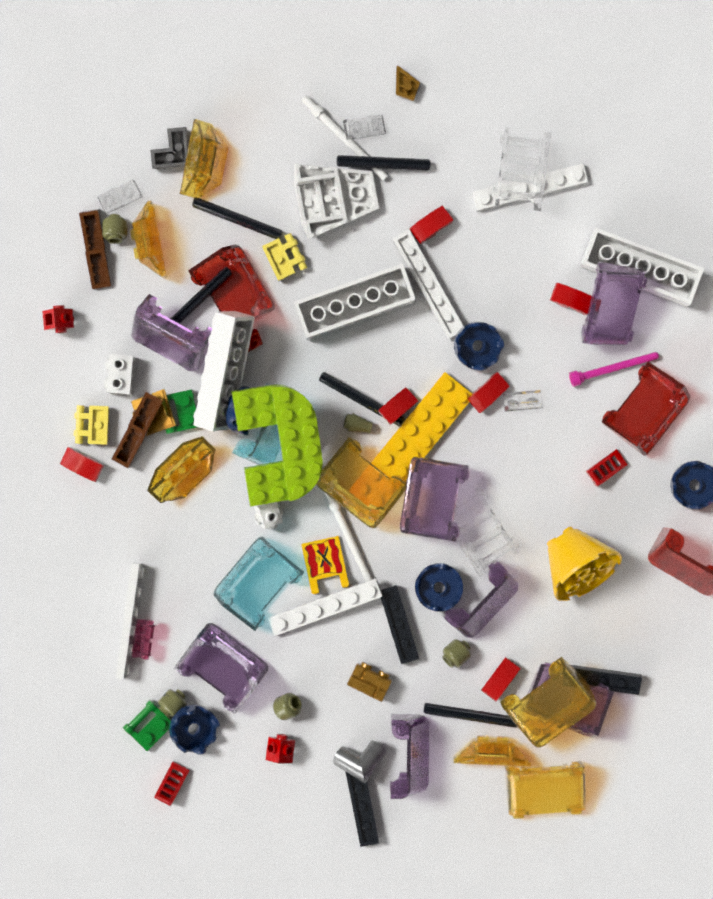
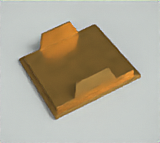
M165 389L152 393V395L163 400V403L146 436L176 426ZM143 397L131 401L134 409L133 415Z

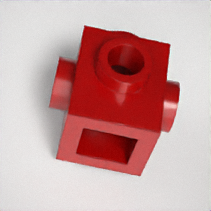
M64 305L53 306V309L42 311L44 330L66 333L67 329L74 328L73 309H67Z
M286 734L268 737L265 760L278 764L293 763L295 740L289 739Z

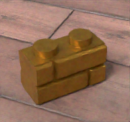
M365 662L357 663L347 685L382 702L392 682L389 679L390 675L381 670L378 673L371 670L372 666Z

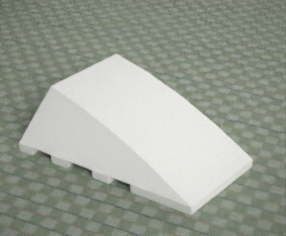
M294 163V188L301 225L308 239L379 209L372 171L337 169L336 167L327 168L315 165L306 166Z

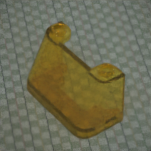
M348 437L320 472L321 475L316 485L370 528H376L410 484L400 475H393L389 478L360 455L362 452L360 443Z
M560 657L550 665L548 672L551 678L521 700L516 694H511L500 701L505 712L537 748L545 746L589 714L596 706V699L587 681L563 657Z
M581 761L572 762L570 767L567 764L536 768L521 767V771L514 766L505 767L508 814L512 815L514 819L524 818V815L571 812V814L576 815L582 814V811L586 809L585 765Z

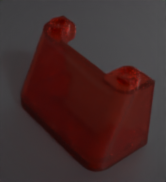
M239 245L222 247L188 270L193 283L199 286L206 285L224 267H228L232 271V275L210 295L220 312L238 311L255 316V322L275 310L271 297L244 250Z
M649 361L639 369L638 379L640 382L617 411L614 409L607 411L601 421L605 427L643 456L649 454L690 400V394L685 385Z
M663 527L648 553L649 562L706 596L713 595V566L708 564L706 567L680 552L684 546L683 536L672 528Z

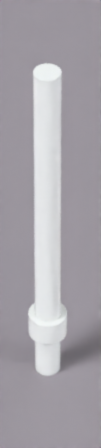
M307 95L302 99V102L312 111L311 113L326 124L357 156H368L324 113V109L320 105H316ZM370 168L383 181L388 177V174L381 168Z
M331 487L324 490L330 503L328 506L331 512L333 511L365 582L372 580L340 509L341 504L339 500H336Z

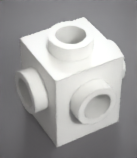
M277 502L254 506L256 512L254 518L257 525L270 530L278 527V524L283 522L281 518L283 511L280 505H277Z

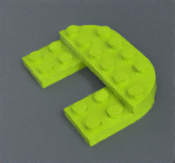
M280 384L232 391L238 431L276 424L278 427L283 461L244 467L250 507L284 500L294 501L305 496L318 482L323 466L317 418L311 403L299 391Z

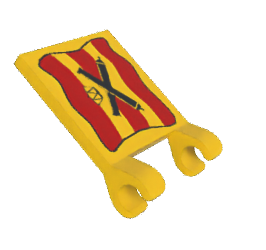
M339 536L301 544L312 594L319 593L317 580L339 575L343 588L349 586Z

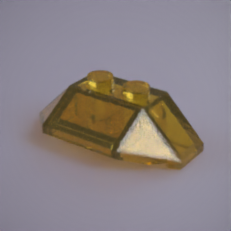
M198 119L193 121L180 189L181 195L191 198H200L222 184L228 146L214 126Z
M147 201L132 223L133 229H130L132 241L135 240L137 247L133 248L135 259H139L141 264L165 279L167 274L154 203Z
M203 436L183 442L155 469L147 491L160 503L185 498L212 472L216 449Z
M478 735L477 738H472L453 756V763L531 767L530 760L512 740H508V737L505 736L489 739V736Z

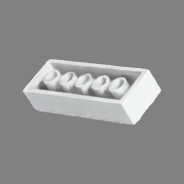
M599 228L593 230L580 264L582 268L684 306H689L692 303L704 271L703 267Z
M402 263L294 301V305L305 336L309 340L411 304L416 299Z
M238 311L215 312V316L212 319L211 335L208 339L209 347L205 356V368L201 376V388L197 396L198 404L194 413V426L209 431L229 429L226 424L228 399L232 395V391H237L242 384L255 316Z

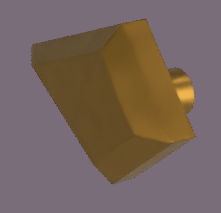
M396 66V95L414 101L420 82L400 66Z

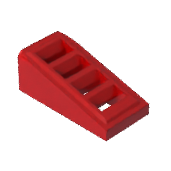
M616 449L585 472L594 485L598 487L628 464ZM615 456L621 465L617 466L612 457ZM608 460H609V462L611 463V465L614 467V470H612V471H611V469L609 468V466L606 464V461H608ZM601 465H603L604 468L607 470V475H605L602 469L600 468ZM595 469H597V471L602 476L601 479H599L598 476L595 474Z
M173 761L154 798L171 806L190 770ZM175 769L183 774V776L181 777L173 773L172 770ZM169 776H171L172 778L178 780L179 783L177 784V783H175V782L169 780V779H168ZM168 784L176 789L175 791H173L165 787L164 785ZM161 791L172 795L171 798L161 794Z

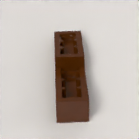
M100 210L79 212L92 289L110 287L111 280Z
M145 392L128 424L122 440L111 458L113 461L126 468L131 467L163 400Z

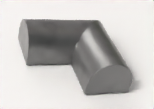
M187 127L168 128L169 148L150 150L152 169L191 165Z
M373 740L360 756L342 746L336 752L333 763L358 780L366 783L387 754V751L381 744Z

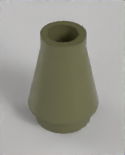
M347 413L343 428L352 432L370 433L373 422H369L354 413Z

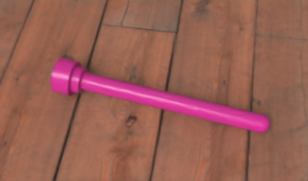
M653 352L583 373L577 370L569 372L570 382L573 387L581 385L586 379L656 360L659 358V354Z

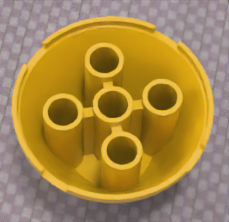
M573 527L566 528L562 535L549 540L547 543L553 593L558 601H570L569 597L577 594L578 597H581L594 590L615 572L614 567L616 564L620 565L622 562V556L617 550L579 529H573Z

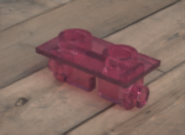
M136 620L131 657L149 660L152 647L150 639H153L155 627L153 620Z

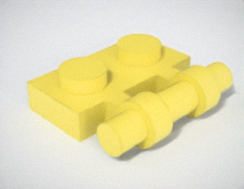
M291 233L284 236L287 243L283 245L278 238L262 246L278 282L295 274L293 266L297 264L301 271L308 268L305 263V256L301 255L297 246L299 244ZM288 249H291L294 259L289 260L285 252Z
M77 405V411L74 413V419H76V430H74L75 444H83V436H88V444L108 445L109 406H89V413H84V405ZM84 419H89L88 430H83Z

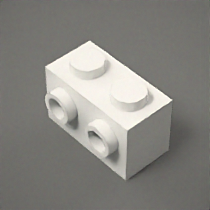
M110 354V358H107L106 370L109 371L108 377H105L104 389H107V393L132 395L135 368L134 356Z

